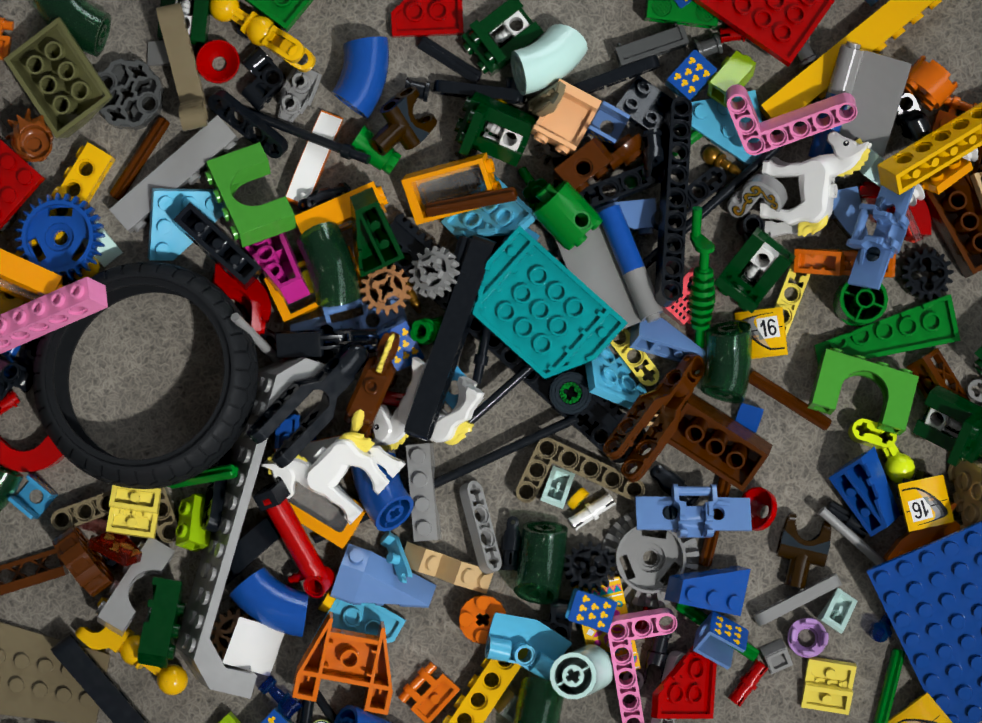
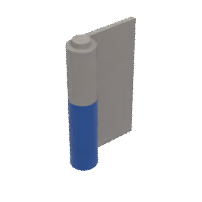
M847 41L846 45L841 44L825 99L840 93H850L855 98L858 113L851 122L815 134L808 156L813 158L824 154H834L832 146L827 141V135L832 131H836L846 138L854 140L858 137L863 142L868 141L872 143L871 149L881 157H884L912 63L860 49L861 44ZM843 105L840 109L848 110L851 106ZM821 113L819 118H825L828 114Z
M620 205L608 207L598 213L603 222L595 230L592 231L590 229L585 234L587 239L580 246H574L572 249L567 250L555 239L566 268L628 322L623 329L647 320V323H651L661 318L660 314L664 312L663 308L655 300L654 286Z

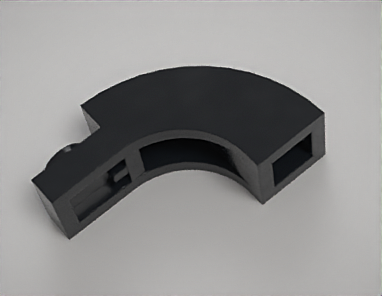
M269 516L238 541L226 585L281 538Z

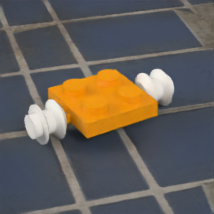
M978 148L917 184L909 205L915 206L917 200L922 201L925 198V189L939 195L972 171L971 161L975 162L978 160Z

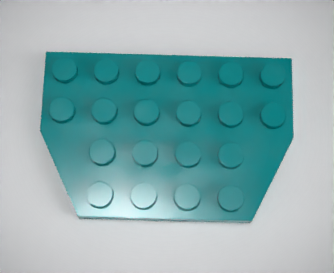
M520 226L486 262L484 280L478 291L472 313L544 379L595 360L628 324L627 321Z

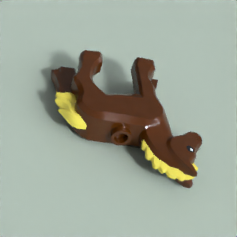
M385 332L376 350L377 355L368 359L346 408L344 421L351 424L350 432L364 434V438H371V429L388 388L394 386L398 377L396 375V368L392 363L400 343V335L396 332Z

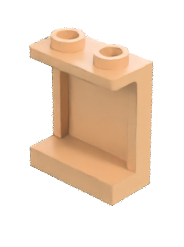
M559 78L558 82L561 81L566 85L564 95L553 113L538 118L531 134L534 135L533 138L542 144L549 143L555 146L557 152L567 156L568 154L573 155L576 152L602 101Z

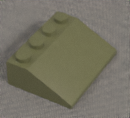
M61 17L56 18L4 58L40 115L44 116V121L56 138H68L87 124L113 98Z

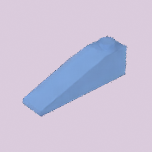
M348 544L330 597L353 605L374 603L376 606L397 604L400 607L429 608L437 585L412 573L411 578L406 577L407 583H402L398 579L393 564L388 563L385 558L372 551Z

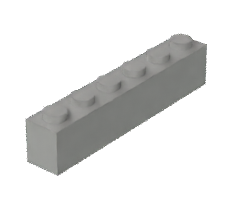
M217 115L208 123V126L198 131L109 210L128 232H139L147 225L146 220L150 217L152 188L182 189L188 183L193 185L201 178L200 173L207 168L206 161L217 158L224 152L226 154L230 153L236 148L237 144L235 142L239 139Z

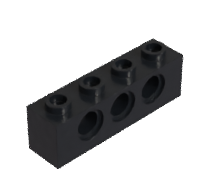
M191 203L173 219L175 226L245 290L262 274L261 267Z

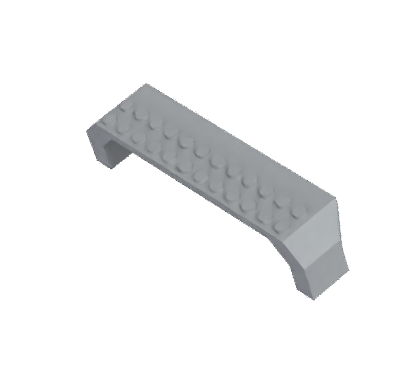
M286 357L258 369V387L252 413L243 432L234 443L230 457V464L239 468L238 476L233 479H227L221 523L215 533L211 532L209 547L203 549L182 621L180 636L175 645L176 650L196 680L211 690L251 699L257 675L251 671L222 663L223 661L210 640L268 440L267 438L262 443L255 444L252 438L247 435V431L294 381L314 377L326 365L324 363L303 357Z

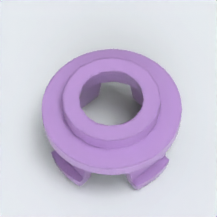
M802 618L795 621L787 634L790 649L796 655L804 658L819 655L827 646L829 635L824 626L814 618ZM804 629L811 630L815 635V641L809 647L802 646L798 641V634Z

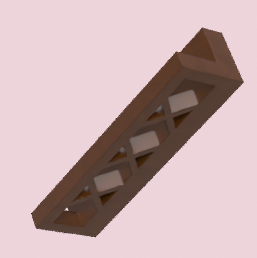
M938 348L906 366L908 370L913 372V375L919 376L917 385L925 398H927L933 388L939 385L970 401ZM934 357L935 361L938 364V368L935 367L930 358ZM945 379L950 383L951 389L946 385ZM937 412L938 418L944 420L943 416Z
M56 549L0 565V573L4 569H9L16 573L11 582L4 583L0 581V596L69 575V571L60 559ZM57 553L61 567L50 569L43 565L49 555ZM39 558H43L42 561H41V563H39V562H37V561H35V560H36V559H39ZM26 562H32L39 566L34 575L27 576L21 573ZM20 565L18 570L12 568L14 566ZM41 568L47 570L45 572L39 573ZM18 575L24 577L22 579L16 580Z

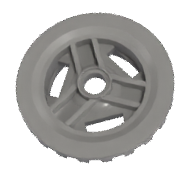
M636 511L630 512L617 520L607 532L602 544V550L609 548V555L615 556V576H620L625 600L634 605L659 607L671 602L664 600L667 585H664L660 580L674 562L680 566L679 571L675 575L698 571L699 550L695 538H679L677 533L671 530H666L665 539L643 536L642 530H636ZM647 551H653L657 555V560L652 565L646 564L643 560V555ZM627 555L635 575L634 578L627 580L619 557Z

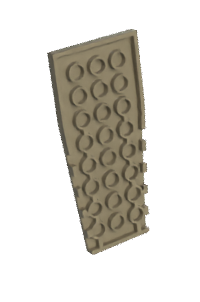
M0 621V715L66 723H97L100 707L50 650L60 639ZM82 646L107 675L111 654Z

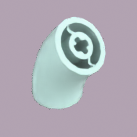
M555 24L549 27L531 45L514 50L511 53V68L520 94L524 96L539 91L570 73L580 63L588 50L584 37L570 26Z
M588 644L571 653L561 655L552 665L550 681L553 689L560 696L566 699H580L609 685L614 675L613 664L610 656L604 649L598 645Z

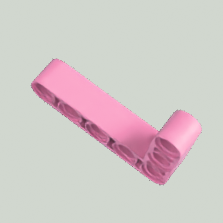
M738 84L732 85L726 92L728 111L743 148L750 155H759L851 122L858 113L853 95L850 93H840L759 122L745 87ZM737 96L743 98L740 102L732 101ZM843 105L851 106L848 110L840 109ZM821 113L828 114L827 117L822 119L817 117ZM745 117L751 119L749 122L746 123L740 121L742 118ZM800 121L805 123L803 126L800 127L794 125L795 123ZM774 130L782 131L779 135L772 134ZM752 138L759 139V141L756 143L749 142V140Z
M658 608L613 616L607 635L622 723H627L630 718H637L639 723H644L631 640L673 633L677 628V619L674 612L669 608ZM664 616L672 618L671 623L667 626L659 623L660 619ZM640 620H645L648 622V625L645 629L639 630L635 627L636 623ZM615 624L624 626V630L621 633H613L611 628ZM618 648H626L628 650L627 654L623 657L617 656L615 652ZM623 671H629L632 674L627 680L620 679L619 675ZM628 694L636 697L632 703H625L623 698Z

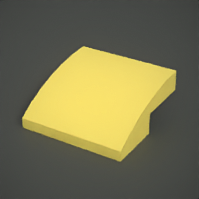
M112 485L106 532L155 539L161 489H132Z
M819 657L808 658L801 707L849 715L853 696L852 688L857 668L856 663Z

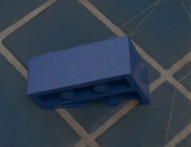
M875 446L840 467L829 477L831 483L870 537L887 528L900 516Z
M730 566L722 569L716 568L709 571L669 576L664 600L741 616L751 569L741 566Z

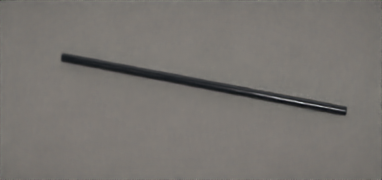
M574 414L434 478L435 488L576 424L577 421ZM365 513L360 523L370 519L367 513ZM343 520L330 527L337 532H342L348 522ZM317 533L312 535L316 544L325 540L324 537Z

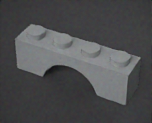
M434 444L406 445L409 491L414 501V507L411 512L414 542L442 539L440 515L435 497Z
M148 538L146 542L142 540L135 551L138 555L133 562L129 560L122 571L125 575L120 582L116 580L109 591L112 595L107 602L103 600L96 611L98 614L97 622L122 637L136 613L129 601L128 594L130 588L142 577L150 575L162 576L174 557L175 551L156 539Z

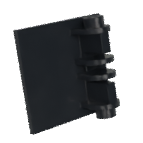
M638 76L615 107L630 115L629 122H636L635 126L640 125V128L646 131L648 129H659L665 120V111L674 99L643 77Z

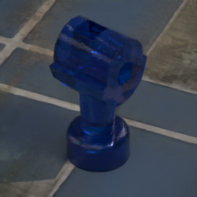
M886 612L879 621H875L870 625L869 635L877 642H884L888 637L891 638L892 635L890 628L892 623Z
M270 675L258 689L263 694L269 693L278 703L280 713L290 720L292 715L303 705L297 698H292V693L289 691L284 693L275 686L277 680Z

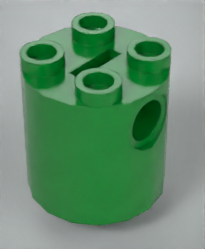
M567 180L555 188L548 183L535 196L540 202L531 214L564 249L570 250L574 246H580L587 239L585 234L590 229L592 231L595 230L603 222L600 215Z
M848 281L839 286L833 299L834 313L847 325L857 327L867 325L880 318L887 309L888 303L887 291L883 284H881L879 290L849 285Z

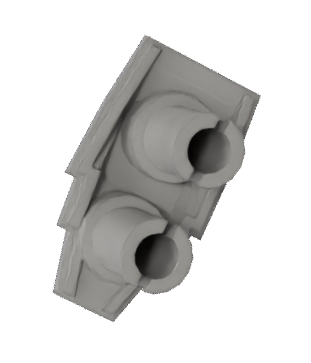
M293 67L280 90L282 94L279 100L280 110L278 118L292 124L299 114H303L307 106H310L322 75L313 70L300 72Z

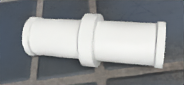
M606 492L590 504L588 502L585 504V508L569 517L568 521L574 530L577 531L594 519L596 521L599 519L600 514L615 506L616 503L611 495Z

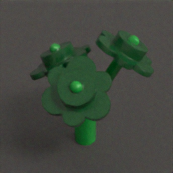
M522 167L518 170V173L527 185L523 189V195L525 198H528L529 207L533 210L535 208L534 203L540 202L535 196L547 185V182L543 178L535 181L528 169ZM556 179L552 183L554 188L558 186V180Z

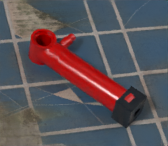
M280 480L266 485L253 498L260 511H267L299 569V572L293 573V575L288 577V581L290 583H297L304 580L303 587L305 592L313 598H320L334 585L335 574L329 567L324 566L287 499L290 492L284 481Z

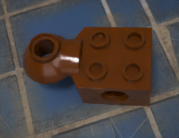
M640 133L633 137L630 134L624 136L611 147L614 151L612 154L595 137L556 167L553 171V176L558 180L559 184L567 180L580 193L590 186L588 183L593 179L597 182L603 178L608 172V167L613 171L622 163L628 166L643 154ZM584 166L588 169L589 173L581 175L577 172L576 168Z

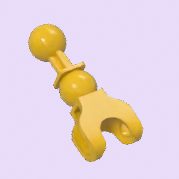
M210 0L209 10L211 15L220 22L232 20L240 25V31L248 37L252 44L265 46L269 51L300 72H308L314 67L316 58L313 53L293 36L276 27L270 18L259 16L254 11L249 15L240 9L238 0ZM304 54L307 55V63L304 65H299L298 62L302 59Z
M101 597L97 606L99 607L103 600L107 602L109 598ZM79 627L76 630V637L89 648L94 650L110 648L115 653L120 652L121 658L125 663L134 665L136 669H142L143 667L157 676L158 687L163 693L177 695L186 688L188 675L183 667L169 664L167 668L138 663V648L141 636L134 635L135 633L129 627L122 637L106 627L100 632L92 631L88 627Z

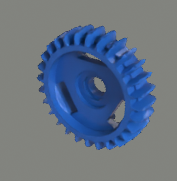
M55 193V200H53L51 195L46 194L47 202L37 198L39 206L36 207L33 204H29L32 209L31 213L23 211V214L27 217L26 220L18 219L23 228L15 229V231L21 233V237L15 238V241L22 243L21 246L16 247L17 251L24 252L20 257L61 275L63 282H65L66 275L71 281H74V273L79 277H83L81 269L90 272L91 269L88 263L97 264L93 258L94 255L102 256L97 247L105 246V244L99 242V238L105 237V234L98 232V230L104 228L103 224L96 223L101 219L100 216L97 214L92 215L95 209L91 206L87 208L88 202L83 200L79 204L80 198L74 196L71 200V196L68 193H65L63 199L61 194ZM56 208L72 209V216L49 215L50 211ZM59 232H65L68 236L67 242L63 245H58L55 241V237ZM35 238L46 256L42 261L38 260L32 248V240ZM87 239L88 245L84 253L77 261H74L72 259L83 240Z

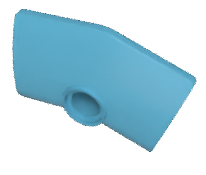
M495 612L487 637L485 658L519 664L545 682H549L553 663L572 645V642L536 619ZM523 648H527L528 655L526 658L518 659V652Z

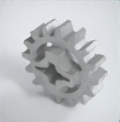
M433 246L432 250L425 248V254L418 253L419 260L411 262L415 267L409 270V273L413 275L409 282L414 284L413 289L425 298L429 296L435 299L436 294L444 297V290L451 292V283L457 284L454 276L460 275V272L455 268L460 264L455 260L456 256L444 247L440 249L437 246Z

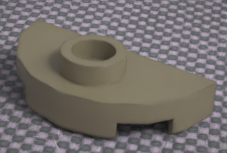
M561 81L557 82L528 101V109L539 117L553 113L564 95L566 85Z

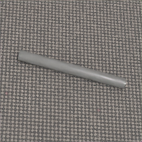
M239 313L231 315V320L251 335L254 344L273 363L283 359L276 357V351Z
M822 507L818 511V514L873 563L879 565L886 562L885 559L827 508Z

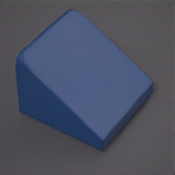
M739 403L735 421L756 433L764 409Z

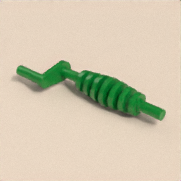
M694 206L692 208L690 241L695 250L700 253L699 266L695 267L693 271L689 294L691 328L695 329L694 343L703 348L705 330L710 328V320L712 319L715 303L714 272L709 267V255L715 251V244L701 234L702 207Z

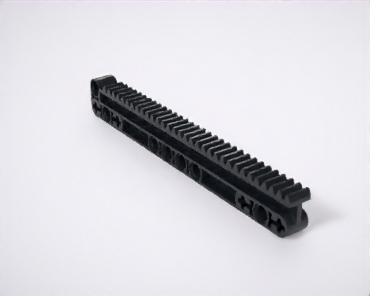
M403 213L399 214L394 218L390 226L400 247H402L403 254L410 255L412 261H418V253L424 255L425 248L433 249V240L425 241L426 234L423 232L418 235L419 227L411 228L412 221L407 220L403 222L405 215ZM398 261L392 263L399 270L403 269L407 277H413L412 274L407 272L414 268L412 263L408 266H401ZM436 294L435 299L432 300L446 312L447 305L440 303L441 297ZM470 328L469 333L480 342L482 328L477 331ZM503 341L496 347L488 346V350L514 374L527 364L520 357L514 363L506 361L505 353L511 349ZM572 368V369L567 370V371H565V372H568V371L575 372L576 368ZM536 372L534 378H524L522 380L563 418L570 416L556 410L549 398L550 385L554 378L560 374L544 379ZM570 386L569 389H564L563 393L567 395L566 399L571 400L572 397H577L573 386ZM592 394L587 408L580 413L574 414V417L578 423L579 419L577 416L579 414L581 416L586 414L589 417L587 419L588 423L593 425L596 422L598 426L592 429L590 435L586 433L589 430L586 425L580 427L576 423L572 426L606 456L603 452L604 443L596 442L594 434L597 430L601 429L606 431L609 438L626 413L618 415V406L611 409V401L603 402L602 397ZM634 426L628 428L625 433H628ZM644 428L641 430V438L646 433ZM640 440L637 442L633 441V446L627 449L624 453V458L620 457L613 460V462H625Z

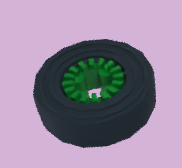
M568 371L561 373L554 378L550 385V402L556 410L563 414L573 415L580 413L587 408L591 401L592 393L589 392L588 381L585 376L578 372ZM570 386H573L577 397H572L571 400L566 399L567 395L563 393L564 389H569Z

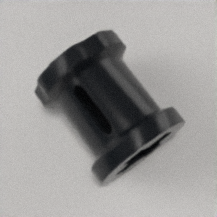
M407 77L405 88L415 86L420 93L418 98L423 99V102H427L431 81L423 83L413 81L410 77Z

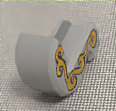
M756 174L747 181L742 190L738 189L727 203V210L731 216L743 218L761 197L776 212H780L788 199L787 192L784 186L774 177L768 174Z

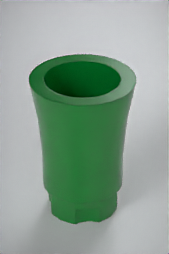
M364 125L351 145L356 150L371 155L368 164L390 175L402 155L395 152L394 148L384 156L375 152L369 144V140L375 134Z
M444 315L415 321L410 331L413 341H417L422 345L434 346Z

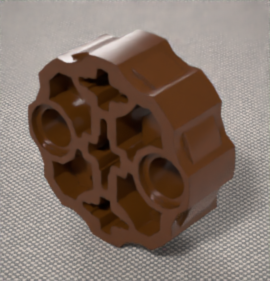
M73 525L52 541L66 568L80 586L92 597L99 594L115 581L104 559L94 548L91 541L76 526Z

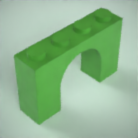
M260 142L206 161L208 171L204 172L209 186H214L213 194L217 204L222 203L224 207L221 208L223 217L226 222H231L232 226L229 228L234 240H239L242 248L297 228L295 214L286 196L258 206H247L239 203L234 198L235 192L243 184L271 174L269 160Z
M837 348L826 349L821 354L807 408L831 415L836 410L844 380L853 376H863L874 381L882 392L883 406L877 429L899 436L905 432L919 376L913 375V372L908 369L901 368L896 370L890 368V365L884 362L873 363L866 361L867 358L861 355L850 356L843 354L844 352Z

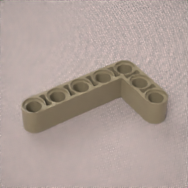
M181 3L157 7V16L180 101L178 112L183 131L208 126L209 112L206 109L207 103Z
M548 437L539 440L515 491L517 498L521 502L528 503L533 501L553 463L627 499L635 500L636 497L628 494L627 488L632 482L627 481L621 471ZM548 441L552 443L554 447L552 454L543 455L541 453L540 445L543 442ZM565 452H572L575 456V462L571 466H567L562 462V455ZM588 462H593L597 466V472L593 476H588L584 472V465ZM539 463L542 465L544 471L540 477H533L531 475L530 467L532 464ZM610 472L616 473L619 478L615 486H609L606 483V475ZM640 480L633 482L640 486V493L637 496H643L645 494L643 482ZM523 485H529L533 489V495L529 499H524L519 494V490Z
M162 487L160 488V503L162 502L167 505L168 513L165 516H158L156 530L163 542L173 543L176 542V536L169 539L164 531L168 525H172L176 529L179 519L168 488ZM111 491L56 510L51 516L52 526L56 530L64 531L73 525L78 527L108 516L109 510L104 507L103 501L106 497H110ZM84 505L90 506L92 510L89 518H84L81 515V508ZM62 513L69 517V522L65 527L61 526L58 522V517Z

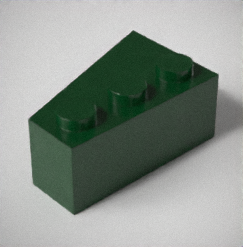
M371 187L351 196L350 205L355 265L361 278L405 257L373 188Z
M153 577V594L147 604L149 610L146 622H144L138 648V663L167 668L169 660H173L175 656L176 646L173 645L174 638L179 639L181 624H178L180 617L184 618L186 603H183L182 581Z

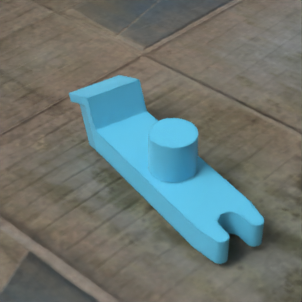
M386 531L380 540V544L386 547L389 552L386 561L393 564L400 582L407 583L406 577L411 578L412 571L400 538L391 533V531Z

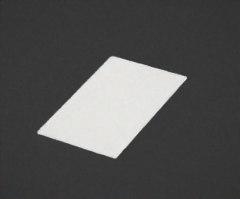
M239 617L222 663L270 676L284 633L271 629L259 622Z

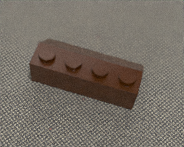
M967 173L939 195L928 190L924 191V200L929 208L931 219L965 278L982 270V208L970 178V173Z
M693 393L682 407L678 429L668 442V444L742 492L767 459L773 446Z

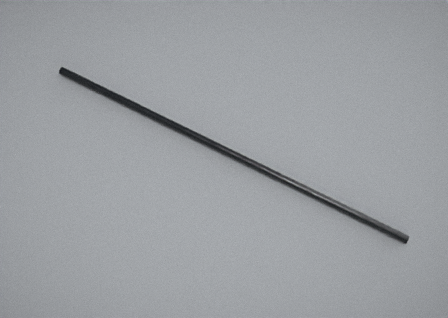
M800 121L795 123L794 125L800 127L803 126L805 123ZM784 146L762 153L702 206V219L762 167L764 160L771 159ZM692 216L686 221V234L691 230ZM667 243V247L670 249L673 245ZM657 248L643 259L646 269L657 260ZM528 364L523 366L474 410L469 422L474 424L534 369Z

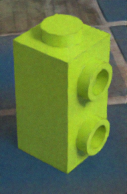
M737 50L731 57L727 56L722 62L718 73H715L707 81V85H709L707 96L727 107L726 92L728 88L736 84L744 87L754 75L756 62L748 55H743Z
M192 494L190 497L181 500L178 508V526L175 531L176 546L194 552L209 547L211 532L205 531L201 527L205 495Z

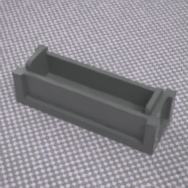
M674 23V28L622 46L619 42L617 44L618 47L615 48L616 51H614L619 67L649 56L657 55L658 57L688 46L689 40L683 24L678 26L677 23Z

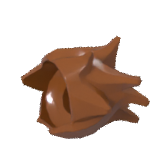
M27 108L24 118L17 114L18 121L8 119L7 122L12 127L13 132L5 138L6 140L11 139L14 151L28 162H42L46 160L52 151L54 136L50 128L45 125L44 116L40 115L32 119L30 108Z

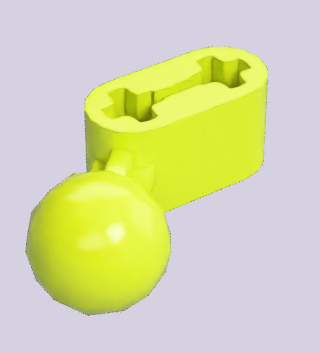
M858 419L850 425L848 434L851 440L869 447L875 446L876 449L884 452L887 458L885 472L890 480L895 483H902L903 478L910 480L915 473L914 461L910 456L899 452L895 445L897 440L896 434L877 429L878 423L868 419ZM862 425L863 431L866 433L860 436L856 428ZM886 433L885 437L889 440L882 443V438L878 435Z

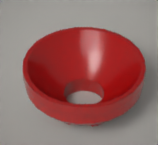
M213 40L200 48L196 58V65L200 75L205 80L211 83L222 84L235 77L239 70L240 58L237 50L230 43L223 40ZM218 57L224 58L227 62L225 69L222 71H217L213 68V61Z
M754 487L747 490L741 498H750L752 530H764L771 525L776 517V498L770 491L762 487ZM767 505L769 513L765 518H761V509Z

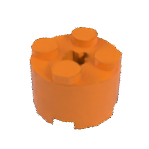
M921 56L910 69L904 91L917 96L921 100L920 104L926 110L932 111L934 108L939 109L958 87V83L956 81L952 83L948 79L951 74L933 59L928 63L925 61L926 57Z
M485 594L475 595L468 599L462 606L459 615L460 629L465 637L472 642L486 644L494 613L506 614L502 603L495 597ZM479 613L481 615L487 613L489 615V618H487L489 623L486 625L484 623L478 624L477 620L479 618L477 615Z

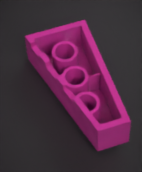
M285 232L242 248L261 267L264 276L288 304L310 295ZM237 239V240H236L237 243H238L239 246L242 248V246H241L239 240Z

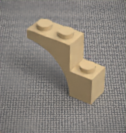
M407 542L404 552L412 570L434 576L457 586L487 594L493 573L485 574L477 565Z

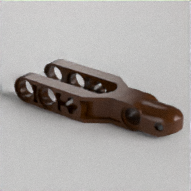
M691 353L685 355L676 368L665 375L655 390L639 395L604 443L603 452L611 461L622 457L627 449L633 446V441L640 431L646 428L660 409V414L621 466V473L627 481L632 483L639 481L677 431L681 409L692 395L695 386L705 372V365L701 356ZM634 426L630 432L625 433L628 428ZM620 445L616 451L611 453V450L614 447ZM651 448L647 454L642 455L646 449ZM637 466L635 472L629 474V471Z

